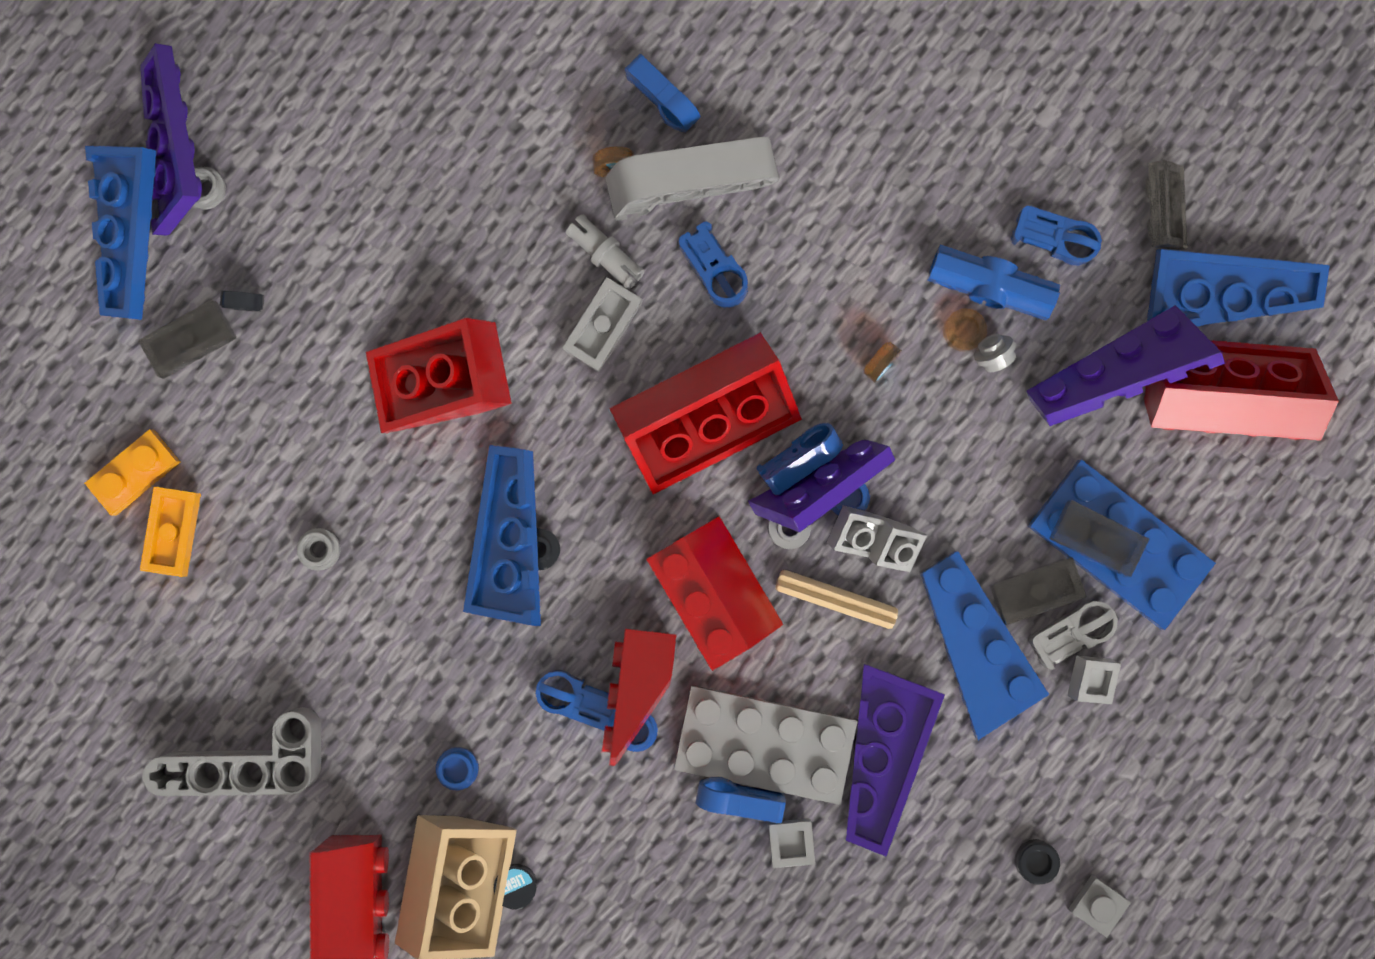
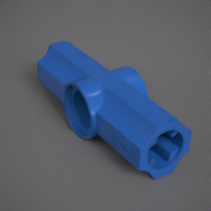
M941 244L933 258L927 281L968 294L969 299L976 303L982 304L983 301H986L985 306L995 309H1005L1006 307L1045 321L1050 318L1060 294V284L1018 271V267L1012 262L992 256L979 258Z

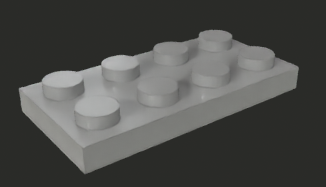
M691 685L674 770L705 777H723L731 780L733 783L841 805L857 720Z

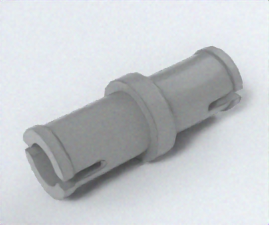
M584 214L578 216L575 221L579 223L578 226L585 234L571 223L566 231V235L592 256L591 262L596 267H604L625 289H631L635 283L625 270L637 281L641 279L645 270L639 267L619 248L620 243L614 237L608 238Z

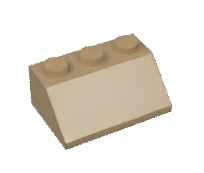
M418 815L395 944L416 959L494 957L503 910L502 904L517 830L508 826L458 816ZM498 876V878H497V884H496V890H495V895H494V889H493V888H494V882H495L496 877Z

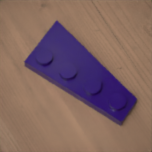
M1175 305L1026 392L1036 410L1047 424L1052 426L1100 409L1104 406V401L1116 396H1126V399L1144 393L1142 387L1166 378L1170 384L1186 378V371L1205 364H1207L1209 369L1225 364L1222 352Z
M864 664L846 841L887 857L945 694Z

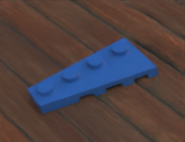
M85 146L86 160L93 162L95 179L88 181L89 198L97 200L98 221L92 222L93 239L101 246V257L95 261L99 314L101 316L142 320L145 302L144 292L150 221L152 218L151 208L156 150L144 147Z
M1159 249L1156 250L1147 321L1175 305L1197 327L1260 316L1324 308L1330 265Z
M489 445L463 608L465 613L531 626H541L533 451Z
M954 551L920 573L945 644V649H947L946 652H948L949 661L952 664L959 685L958 688L963 703L966 706L974 736L977 740L1049 695L958 551Z

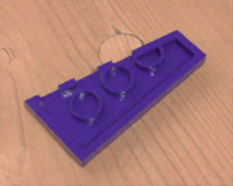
M155 43L140 65L144 119L152 120L148 130L146 148L156 150L152 200H158L159 217L151 220L152 235L165 236L175 229L187 212L200 199L202 184L200 178L196 176L194 169L195 147L193 140L188 137L186 126L188 110L185 101L181 99L179 88L180 68L178 64H175L172 46Z

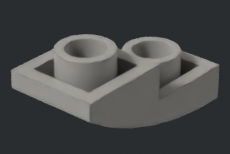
M843 505L827 543L835 551L868 557L876 566L910 572L927 535L920 530L892 519Z

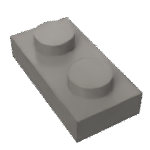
M606 277L564 344L563 351L600 372L643 303L642 298Z

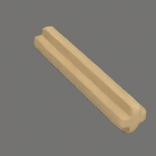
M782 570L776 582V590L887 629L893 628L898 617V609L896 607L788 570Z

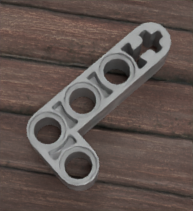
M756 137L635 155L617 162L605 177L614 219L621 221L627 220V215L638 213V216L646 215L656 205L753 190L770 186L780 179L769 137Z
M304 707L284 713L277 718L273 725L272 750L169 752L154 758L146 765L142 776L143 783L149 792L158 796L292 795L300 793L314 784L321 773L320 718L316 712ZM292 718L301 720L305 725L306 732L303 739L294 737L290 732L289 726ZM292 761L298 762L304 767L306 773L304 781H297L291 776L289 768ZM250 762L258 764L262 769L263 775L260 782L252 780L248 775L247 768ZM207 763L214 764L219 770L218 782H212L206 776L205 767ZM166 767L169 772H181L186 769L187 772L172 779L171 775H164V768Z

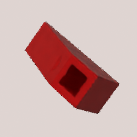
M625 629L624 642L615 641L612 667L620 668L619 684L610 683L607 709L616 711L614 726L605 725L602 752L610 753L609 765H617L669 688L673 673L676 634Z

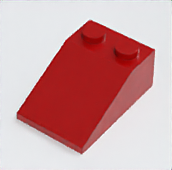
M464 318L366 352L381 433H391L467 417L512 404L496 322Z

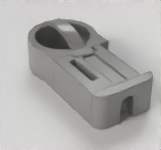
M1086 601L1080 603L1071 612L1031 634L1028 641L1032 649L1040 656L1038 659L1042 666L1053 670L1055 669L1052 664L1053 662L1058 664L1083 648L1090 649L1099 643L1108 641L1117 629L1118 619L1115 611L1109 605L1100 601ZM1098 606L1105 611L1097 619L1080 626V617L1088 607ZM1108 622L1105 631L1095 637L1085 635Z

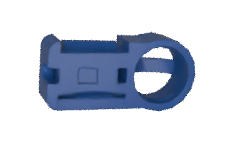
M639 54L625 68L627 80L635 85L657 107L666 125L674 130L686 133L700 119V113L693 103L642 54Z
M1025 206L1019 212L1016 220L1018 222L1011 235V242L1014 245L1020 240L1023 243L1052 251L1051 257L1076 266L1086 264L1098 254L1102 242L1100 232L1089 222L1076 221L1032 206ZM1081 230L1085 232L1089 237L1075 233H1069L1067 231ZM1064 241L1082 244L1091 248L1092 251L1088 257H1074L1066 250Z
M703 222L696 227L697 231L691 235L687 232L679 238L680 250L706 288L710 300L715 305L723 308L737 306L745 299L748 293L746 273L737 264L732 255L729 257L726 255L713 233H709L712 231L711 223ZM723 272L735 273L742 279V289L737 295L729 285ZM714 278L717 279L728 298L720 297L714 292L712 288Z
M821 423L811 427L792 441V445L764 465L761 466L759 464L757 466V471L774 495L783 493L839 454L843 443L831 424Z
M562 670L550 671L537 684L535 693L537 702L547 712L563 715L603 731L605 730V725L614 726L616 710L607 709L609 693L589 685L583 687L585 680L574 677ZM562 676L569 680L574 693L571 694L544 684V682L549 677ZM542 693L570 703L566 706H553L543 698Z
M710 777L700 780L695 803L701 809L713 813L782 823L786 799L784 793L741 786L723 777Z

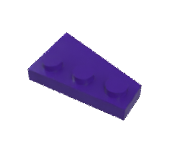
M864 439L853 443L847 449L839 452L831 461L823 464L783 493L774 495L769 489L748 502L757 516L801 532L893 463L895 458L890 446Z

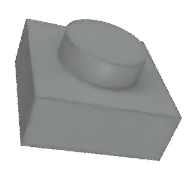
M1076 655L1067 696L1078 702L1112 704L1121 663L1109 658Z
M810 818L783 820L782 823L768 822L773 868L815 864L812 822Z
M1091 875L1068 910L1107 938L1131 902L1094 875Z

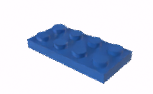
M1078 460L1028 524L1031 530L1162 630H1166L1216 564L1083 460Z

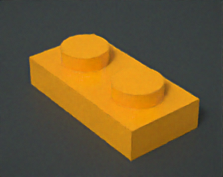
M149 429L84 484L111 516H117L181 461L157 432Z
M162 487L153 488L140 571L187 577L201 493Z

